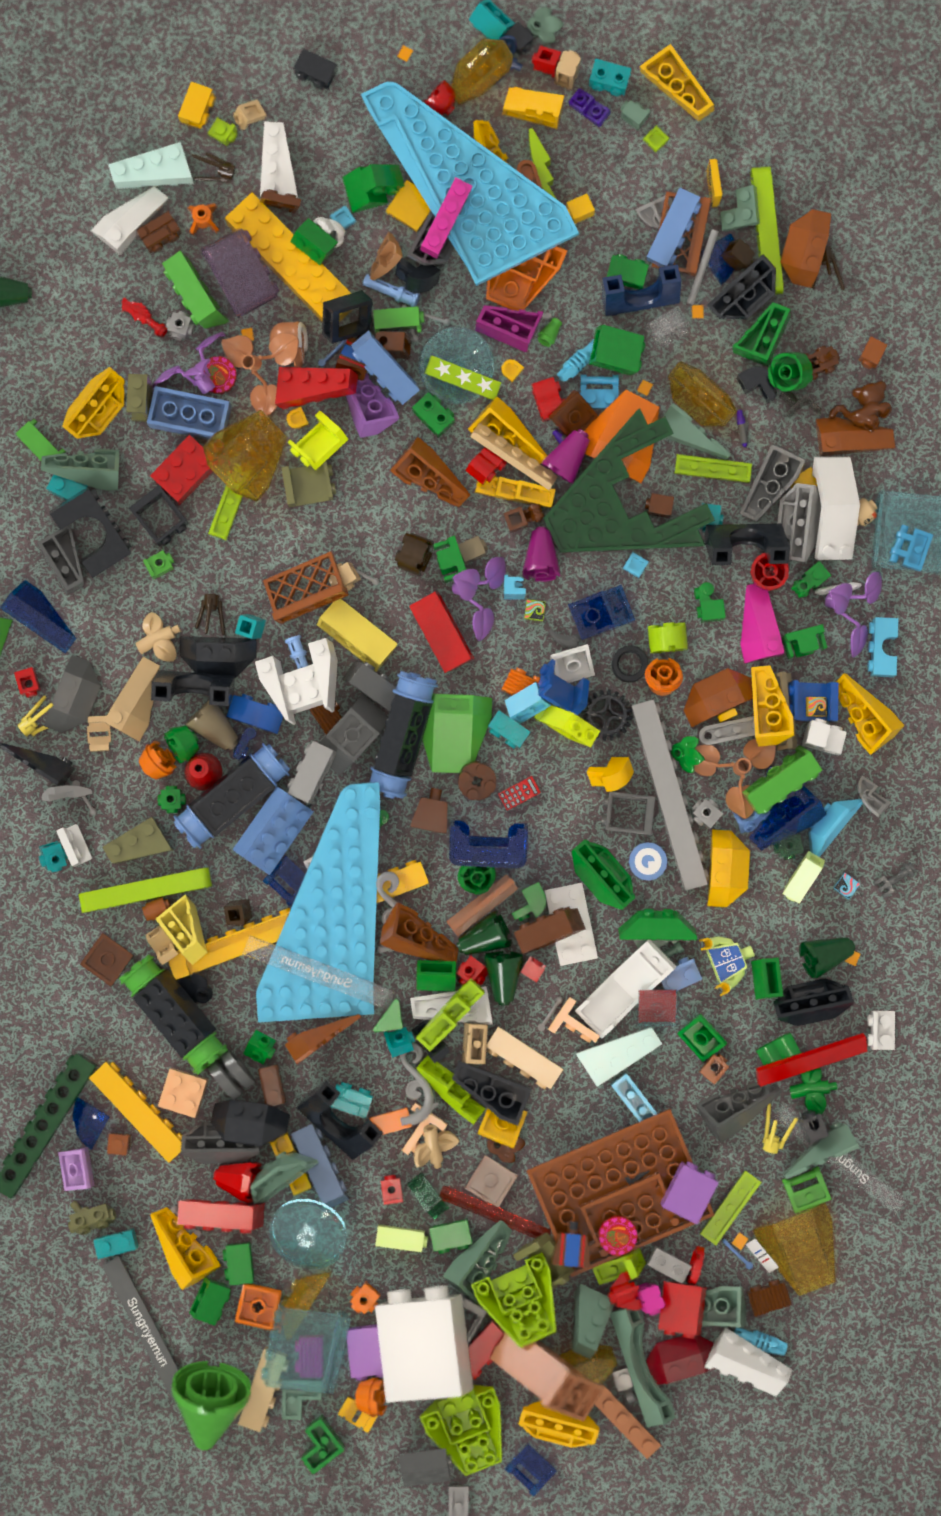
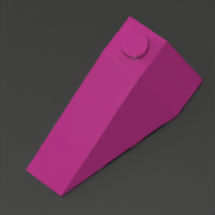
M755 584L746 585L740 643L744 664L784 654L769 593L767 590L760 589Z

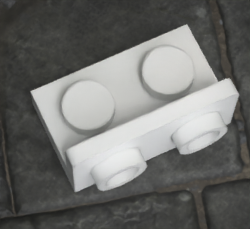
M77 824L56 830L71 866L76 867L92 859Z
M871 1010V1015L868 1014L867 1024L871 1026V1034L867 1035V1045L872 1050H895V1011Z

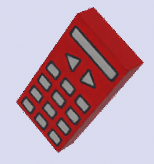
M531 776L498 795L508 811L541 792Z

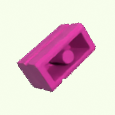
M648 1282L638 1285L639 1296L635 1299H640L643 1307L640 1310L644 1311L645 1314L649 1313L650 1316L660 1313V1309L664 1308L665 1304L663 1298L660 1297L659 1286Z

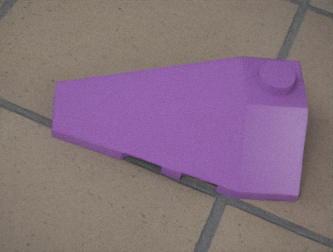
M368 374L363 381L357 380L356 393L346 396L352 419L360 438L377 435L399 420L393 402L381 393L378 385L375 386L372 383Z

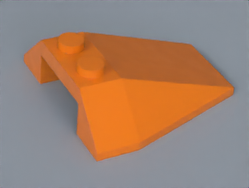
M558 245L488 280L486 299L510 310H525L560 270L568 250Z
M625 390L584 431L589 435L587 438L590 440L585 455L595 459L637 409H641L647 423L650 424L658 420L660 407ZM654 444L622 459L630 475L629 478L642 483L650 468Z

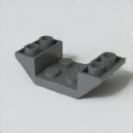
M363 693L333 728L318 741V743L337 752L331 769L338 775H341L364 752L386 726L388 716Z

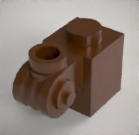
M534 503L530 504V507L526 510L518 507L503 513L510 533L528 527L530 522L536 521L538 523L545 517L544 513H542L541 504Z

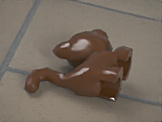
M881 380L876 383H867L861 388H854L852 395L858 399L859 404L863 407L851 413L844 405H836L830 410L829 418L834 419L838 412H842L844 417L851 420L855 425L873 432L879 426V417L886 419L892 411L891 405L883 402L887 387L886 382Z

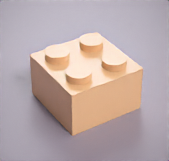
M169 1069L158 1107L196 1118L209 1079L178 1069Z

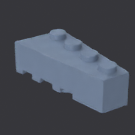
M311 1124L292 1133L291 1135L299 1153L317 1159L319 1162L308 1170V1173L322 1205L330 1209L349 1200L346 1193V1185L338 1176L339 1170L335 1162L332 1163L329 1157L331 1152L327 1144L324 1145L321 1140L324 1138L322 1132Z

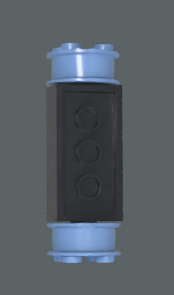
M400 671V673H397L399 677L397 687L392 691L396 694L391 702V711L386 720L384 735L380 740L381 746L375 758L376 764L375 767L372 766L370 768L372 770L370 782H366H379V791L384 793L383 796L393 799L394 797L403 799L407 796L405 789L407 782L412 779L409 776L413 774L434 702L432 700L434 688L438 687V684H436L437 680L423 678L420 677V674Z
M262 743L263 747L256 753H250V756H247L194 801L186 805L187 809L179 816H173L176 828L181 833L185 832L187 834L186 838L193 848L198 846L201 849L202 843L210 837H216L272 791L280 779L285 775L290 776L288 773L289 767L282 759L277 760L276 756L278 754L270 744L266 746Z

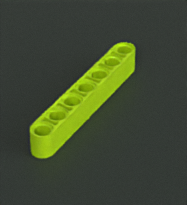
M771 167L751 168L750 176L753 178L751 185L756 186L760 224H756V233L759 234L757 235L758 251H760L759 257L764 254L776 267V294H783V277Z
M209 867L80 893L78 896L82 913L147 899L165 897L166 895L184 893L185 891L189 892L205 887L208 888L212 887Z

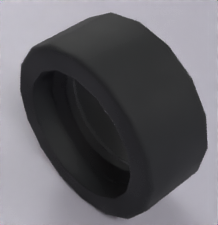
M633 645L624 646L618 649L613 656L611 663L612 671L621 681L627 683L636 682L645 674V670L648 667V657L639 647ZM626 653L636 654L641 660V668L634 675H626L619 668V659Z

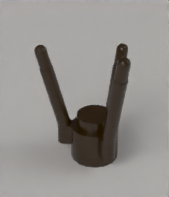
M208 152L205 155L217 162L192 154L193 158L218 167V175H221V177H194V180L227 183L228 179H233L236 166L232 165V163L226 162Z
M826 246L821 265L827 266L828 275L830 276L832 275L831 263L833 264L841 290L844 291L845 287L836 263L835 253L832 252L831 246ZM816 277V280H815V282H814V284H813V286H812V289H815V287H816L817 277Z
M204 594L195 629L199 628L205 609L207 613L204 633L208 634L211 611H216V608H218L221 632L223 636L226 634L222 611L223 602L219 601V595Z

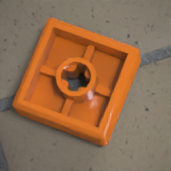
M252 1283L243 1284L235 1322L272 1331L282 1291ZM261 1302V1305L264 1306V1308H261L260 1311H257L256 1307L253 1306V1304Z

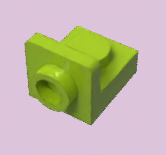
M218 117L208 131L209 136L226 146L230 142L233 143L238 134L236 125H230Z

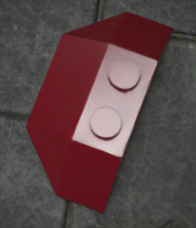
M681 1335L657 1342L647 1357L646 1364L657 1385L669 1384L712 1370L706 1368L705 1365L714 1343L700 1335H695L694 1339L685 1338Z

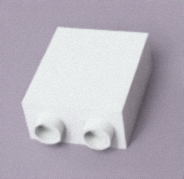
M444 1285L425 1288V1297L411 1298V1289H400L387 1292L388 1301L375 1306L386 1402L460 1397L473 1390L462 1294L449 1295L448 1286Z

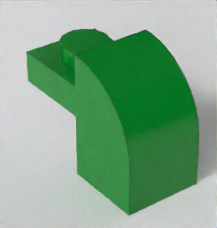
M537 882L521 891L528 905L511 913L514 920L519 919L521 922L530 917V912L537 918L544 911L546 896L540 883Z

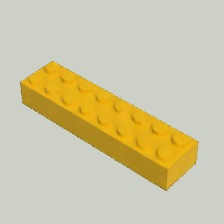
M253 192L225 217L227 225L321 321L323 318V302L351 294L323 264H317L290 242L294 234L260 202ZM352 310L340 313L339 322Z

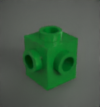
M166 786V790H161V794H158V806H161V809L166 810L168 814L178 813V810H183V805H186V795L181 789H177V786ZM172 795L174 801L169 803L167 798Z
M255 1030L243 1054L264 1065L267 1058L271 1060L276 1051L273 1048L276 1040Z

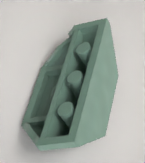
M296 1152L280 1153L276 1156L274 1162L265 1164L262 1167L263 1170L256 1175L251 1185L253 1203L267 1202L318 1164V1160Z

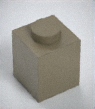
M479 536L458 544L465 565L486 556L485 551L488 550L484 539L480 540Z

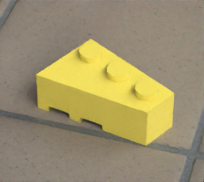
M185 894L158 916L156 921L182 955L193 965L208 952L196 906Z

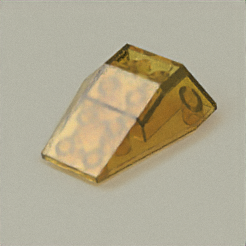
M259 410L212 435L203 446L207 465L234 493L257 502L271 484L287 436L262 410Z
M826 1202L808 1208L807 1211L773 1224L770 1222L753 1229L756 1240L779 1266L777 1270L799 1296L836 1282L833 1224Z

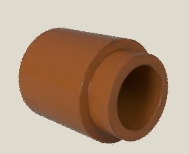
M162 896L146 903V906L142 907V911L147 921H155L171 904L168 898L164 899Z

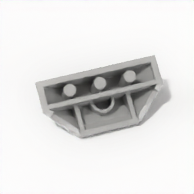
M796 483L780 500L777 523H782L790 545L789 560L806 562L817 542L821 502L816 485Z

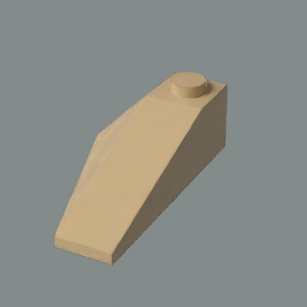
M145 657L141 659L104 720L106 724L139 742L150 722L153 700H151L152 680L160 669L158 664Z

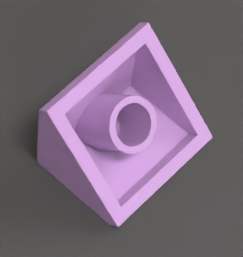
M88 1147L58 1152L64 1191L88 1189L94 1186Z

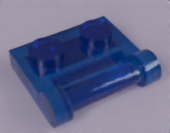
M246 728L231 757L240 760L241 757L245 758L249 750L246 746L249 740L256 736L254 728Z
M285 856L276 865L272 873L263 879V882L266 885H270L287 901L286 904L292 907L305 873ZM277 875L296 891L293 895H290L274 879Z
M529 1443L504 1468L507 1473L514 1475L529 1490L532 1496H535L557 1472ZM519 1463L538 1480L536 1484H533L516 1467Z

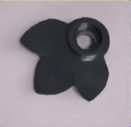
M193 972L191 978L184 977L177 980L195 1003H207L211 1000L213 990L207 986V979L202 974Z

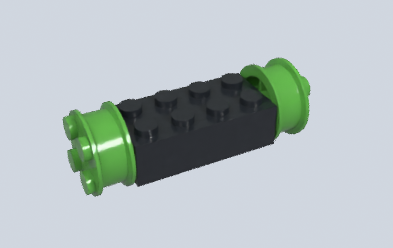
M149 954L141 962L138 961L134 964L130 972H126L119 978L120 984L127 986L132 993L131 997H133V1000L179 1056L183 1058V1061L187 1060L194 1068L193 1073L196 1072L199 1075L228 1051L227 1045H222L215 1036L217 1034L215 1026L169 970L160 969L154 962L155 957H151Z

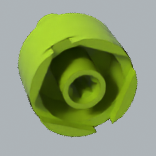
M674 622L663 623V626H648L651 654L678 652L688 649L685 623L674 624Z

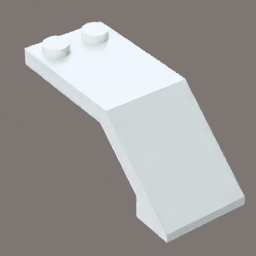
M814 457L812 476L816 478L821 502L814 558L817 560L852 559L860 502L851 458Z
M647 940L575 1012L603 1038L639 1002V991H651L676 966L651 940Z

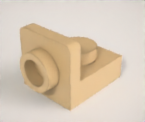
M258 99L239 105L234 113L235 122L240 126L241 130H245L248 124L263 120L266 117V113Z

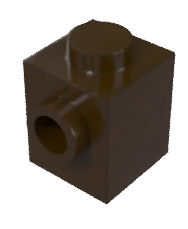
M739 238L729 242L720 257L735 271L746 269L752 264L755 252L747 243Z
M249 899L231 900L224 906L227 925L243 926L247 924L252 918Z

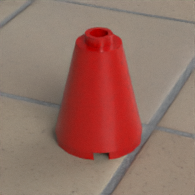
M195 754L185 765V779L194 789L206 791L222 778V765L212 754Z

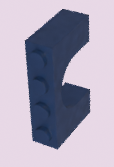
M678 264L660 267L657 281L653 285L640 290L624 289L621 275L602 278V303L605 316L680 303L682 281Z

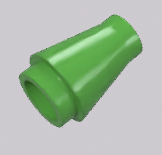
M552 318L538 333V341L546 347L553 345L562 322L557 318Z

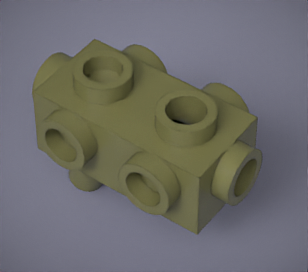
M73 1201L70 1206L75 1213L69 1215L70 1222H68V1227L71 1233L76 1232L79 1235H85L90 1233L92 1229L109 1227V1224L115 1222L116 1213L114 1208L106 1203L89 1209V1207L81 1208L77 1201Z

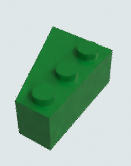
M773 302L757 319L756 323L745 332V335L732 346L733 353L768 367L790 320L791 309Z

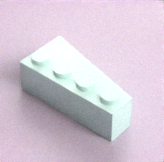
M181 142L108 164L117 189L194 184Z
M649 1027L576 1052L575 1054L598 1087L662 1045L654 1030Z

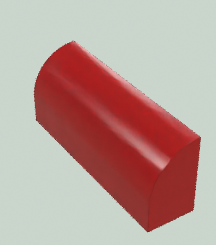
M435 591L409 606L444 673L453 671L475 659L439 592Z

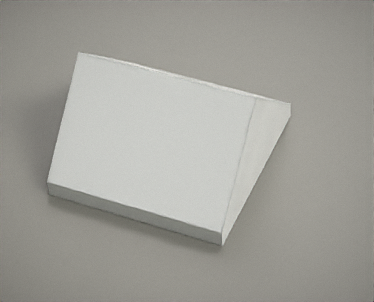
M588 644L550 656V660H555V675L568 683L595 675Z

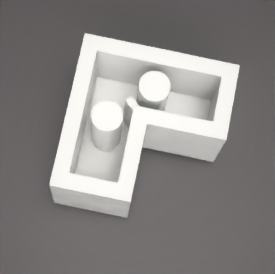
M817 718L807 723L801 746L838 756L841 755L847 733L842 731V727L826 724L827 721Z

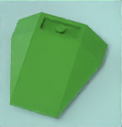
M433 694L432 700L434 702L422 739L431 771L460 773L463 766L476 760L492 717V698L475 695Z

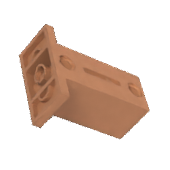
M504 1332L502 1340L494 1348L493 1354L490 1357L492 1361L542 1399L541 1403L545 1407L581 1421L585 1420L605 1388L600 1383L590 1380L540 1340L519 1348Z

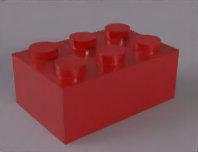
M188 435L150 477L172 499L181 505L214 471L219 463L191 435Z

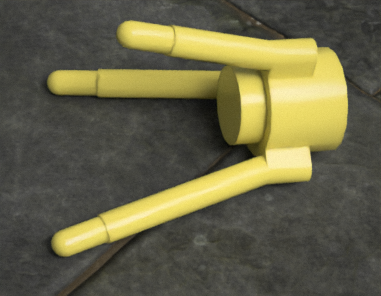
M45 695L21 719L22 722L18 724L19 729L26 737L30 734L35 736L37 733L48 729L45 726L36 729L38 726L36 720L53 707V703H50L33 718L31 717L46 699Z
M768 1104L763 1150L777 1154L779 1149H783L784 1143L795 1127L798 1118H794L782 1140L779 1141L780 1137L775 1136L777 1120H774L771 1134H769L771 1104Z

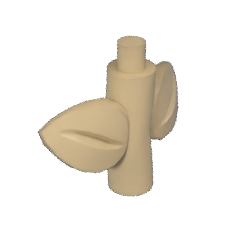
M151 612L145 617L142 625L143 631L147 636L135 644L141 654L153 648L154 654L158 659L168 662L174 661L176 659V648L171 639L175 638V634L181 632L178 624L172 628L170 625L163 628L162 619L156 613Z
M429 1124L423 1129L425 1143L419 1144L415 1149L414 1162L416 1167H422L430 1160L434 1168L438 1169L441 1168V1162L443 1161L441 1152L450 1150L460 1141L452 1132H438L436 1125Z

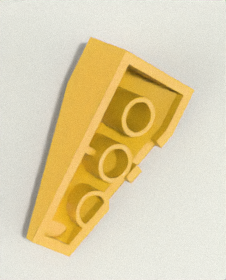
M846 673L836 681L839 682L838 699L842 707H847L851 716L848 720L850 724H855L858 734L855 735L870 755L893 739L904 727V724L888 707Z

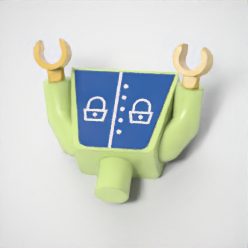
M717 936L699 939V942L703 941L705 943V947L700 949L706 950L718 983H720L715 988L721 987L723 993L720 996L729 993L730 989L735 987L743 978L745 969H747L745 960L754 957V952L751 946L740 949L738 943H734L730 938Z

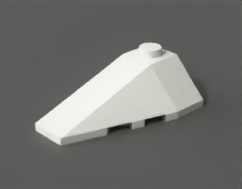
M153 186L105 215L91 232L121 255L138 235L136 230L146 225L169 198Z

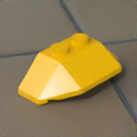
M108 367L92 378L68 408L62 427L76 439L101 435L124 406V379L111 367Z
M712 829L707 906L728 907L748 890L750 850L729 830Z
M542 1400L523 1407L519 1425L524 1427L534 1438L571 1448L588 1444L595 1445L600 1428L589 1415H587L584 1421L545 1407L541 1403Z

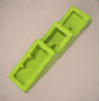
M530 128L528 136L531 160L536 166L542 189L556 199L550 189L554 179L547 169L550 166L551 159L533 128Z
M470 978L417 1035L416 1039L431 1051L457 1026V1022L471 1010V1006L485 994V991Z
M428 1055L418 1065L417 1070L441 1098L474 1125L484 1113L485 1108L470 1098L471 1094L452 1079L454 1074L440 1063H434Z

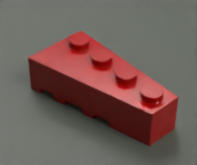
M279 367L275 405L281 409H289L292 406H302L314 401L320 402L328 398L355 394L358 374L351 369Z

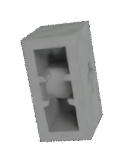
M656 1245L646 1262L648 1266L682 1284L692 1267L688 1262Z

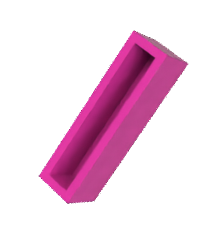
M455 177L421 245V251L436 259L438 258L471 193L472 185Z

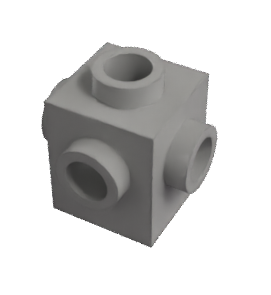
M179 311V313L173 312L172 317H168L166 328H168L167 330L173 339L180 341L182 339L188 340L189 336L193 334L195 324H193L189 314Z
M707 799L703 801L698 800L692 807L694 810L692 813L694 822L699 826L704 825L708 829L717 822L723 813L717 809L719 806L711 799L709 801ZM703 810L708 811V816L703 814Z

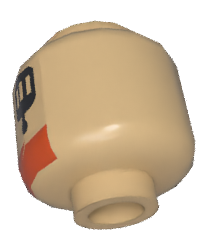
M862 498L859 500L860 509L857 526L859 524L866 526L877 517L876 510L878 507L873 500L868 501Z

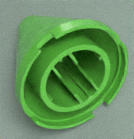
M208 1361L195 1362L179 1369L173 1377L172 1395L195 1446L200 1450L206 1451L211 1449L250 1399V1380L242 1371L231 1365L220 1362V1366L217 1367L208 1366Z

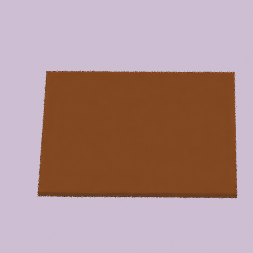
M667 1109L526 1170L555 1240L558 1232L567 1233L568 1221L579 1222V1234H584L588 1237L590 1268L571 1266L574 1270L571 1277L620 1257L606 1252L600 1245L598 1238L601 1224L612 1216H624L636 1227L638 1234L637 1242L631 1251L695 1224L663 1208L660 1204L681 1161L686 1164L688 1161L693 1163L671 1109ZM649 1171L640 1180L628 1184L624 1179L630 1177L632 1180L639 1173ZM708 1203L699 1222L715 1216L710 1203Z

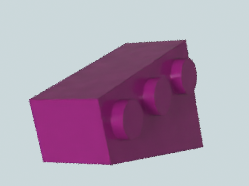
M484 305L476 321L475 331L527 353L542 321L543 312H526V310L522 309L519 311L508 310V308Z

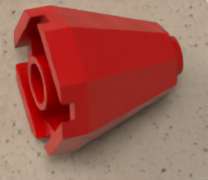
M253 1161L221 1165L214 1171L213 1179L221 1189L242 1202L251 1203L253 1202L251 1185L256 1175L262 1171L259 1169V1167H262V1163Z

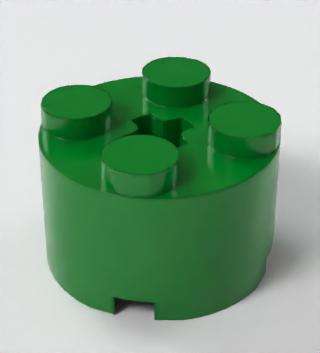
M800 352L778 354L773 358V362L768 369V377L771 384L785 392L801 390L813 379L812 364L807 355Z

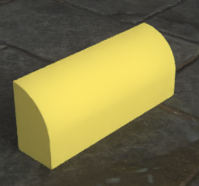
M342 599L334 601L321 615L317 626L364 663L368 662L375 667V672L379 670L398 645Z

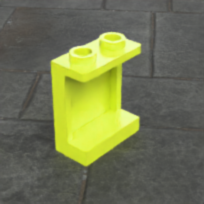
M321 411L315 415L319 423L299 442L295 444L292 440L288 441V444L292 447L290 449L291 453L296 458L300 456V461L306 467L310 465L315 471L349 440L341 428Z

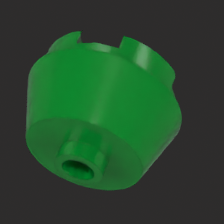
M186 725L169 728V731L164 733L169 749L177 755L175 759L180 764L184 761L188 762L199 750L198 738L195 732L190 731Z
M480 857L467 859L458 871L460 886L465 891L475 895L489 891L496 878V871L492 863Z

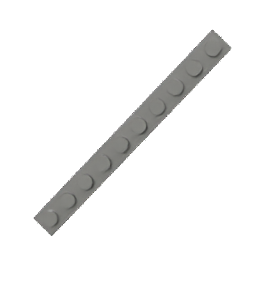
M653 699L632 705L633 718L683 890L686 891L707 885V880H710L707 869L703 870L701 863L704 862L701 850L698 851L697 849L698 837L696 832H692L691 825H693L692 816L690 813L687 814L685 808L688 806L686 796L682 795L680 788H683L681 779L676 777L675 774L677 765L675 759H671L669 751H672L670 741L666 740L664 736L666 727L664 721L660 722L659 714H661L659 704H655Z

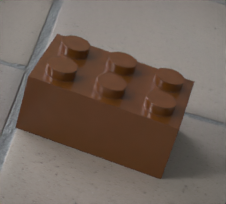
M568 906L553 911V914L538 917L536 921L531 923L528 922L520 925V930L515 931L514 934L522 954L537 951L586 930L578 908L571 909Z

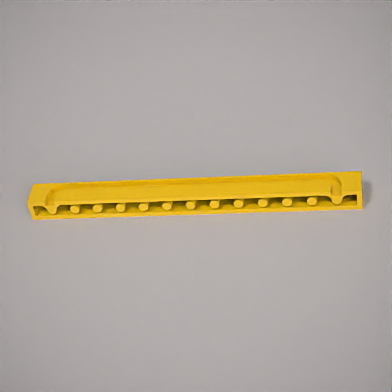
M416 860L405 863L406 867L400 870L398 867L387 870V872H393L398 876L399 885L394 892L390 893L388 889L391 887V882L385 881L383 883V890L393 898L429 884L421 861L417 863ZM378 890L376 904L385 901ZM290 908L280 911V915L273 918L272 915L261 918L262 922L256 925L254 922L243 925V930L236 931V929L227 931L225 932L226 936L218 938L217 935L207 939L208 943L205 945L208 953L193 965L177 950L178 955L168 961L174 978L179 980L192 975L193 972H200L277 942Z

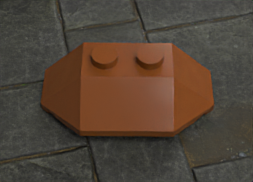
M812 209L790 224L780 263L793 284L812 288L819 273L828 241L831 213Z
M727 668L693 684L683 710L691 728L752 700V678Z

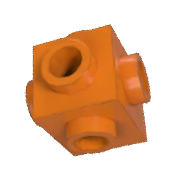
M365 1281L361 1287L356 1286L351 1292V1307L359 1314L360 1312L366 1314L367 1311L371 1313L375 1306L378 1305L376 1301L381 1293ZM365 1297L367 1301H362L361 1298Z

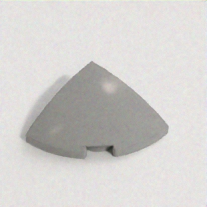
M665 196L635 209L639 217L650 227L653 226L659 229ZM669 197L668 205L671 207L673 200Z
M864 776L860 778L857 788L862 802L877 817L881 816L891 802L875 792L878 788L876 784Z
M74 785L55 786L46 789L41 798L42 801H53L65 797L77 798L92 794V790Z

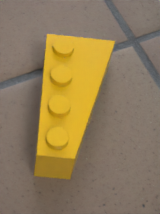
M671 44L640 66V72L697 121H701L714 111L713 102Z

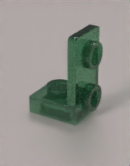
M422 1172L407 1183L422 1207L434 1220L449 1209L447 1203L438 1195Z

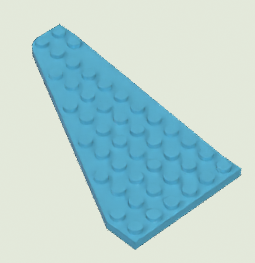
M385 82L361 94L372 118L435 217L455 177L473 186L448 238L469 270L476 286L579 235L564 204L399 84Z
M379 782L350 784L340 792L257 987L258 1023L374 1014L376 881L380 818ZM307 965H310V966H311V970H310V969H307V968H305V967H306ZM313 967H314V971H315L316 969H318V970L312 975ZM328 973H330V978H329V979H325V978H324V980H323L324 975H325L326 978H328V977H329V974H328Z

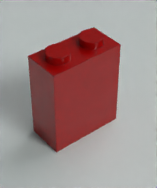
M664 1281L662 1298L665 1306L660 1310L658 1329L664 1330V1334L675 1335L676 1332L683 1333L685 1338L694 1339L695 1335H701L707 1287Z

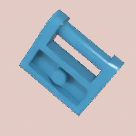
M581 375L580 395L592 409H606L619 397V375H613V377H588ZM586 384H612V389H586Z

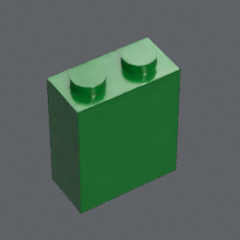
M603 324L600 325L595 331L589 365L626 375L638 373L642 365L640 357L645 349V336Z

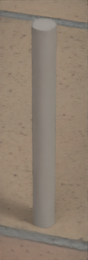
M711 230L687 300L689 304L694 305L719 231Z

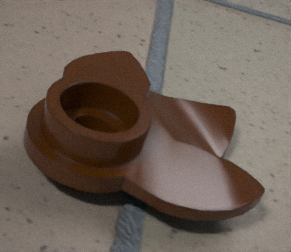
M518 1136L513 1149L503 1144H500V1147L496 1149L494 1147L495 1141L488 1139L487 1149L490 1153L498 1155L502 1162L513 1163L515 1162L514 1153L520 1151L526 1143Z

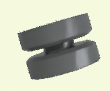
M228 1050L221 1056L225 1067L220 1062L215 1061L208 1067V1070L222 1089L232 1099L236 1100L242 1095V1088L238 1082L244 1088L249 1089L256 1081L246 1065L232 1051Z

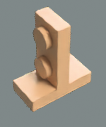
M569 997L548 1030L555 1034L564 1021L566 1022L564 1025L572 1032L578 1030L582 1033L581 1038L589 1043L592 1040L596 1043L600 1036L568 1015L576 1003L574 999Z
M415 1102L411 1110L415 1112L416 1108L420 1110L422 1106ZM430 1113L418 1125L402 1151L407 1155L410 1152H415V1149L420 1144L417 1141L421 1135L424 1136L423 1129L429 1123L436 1125L442 1131L446 1128L447 1123L433 1113Z

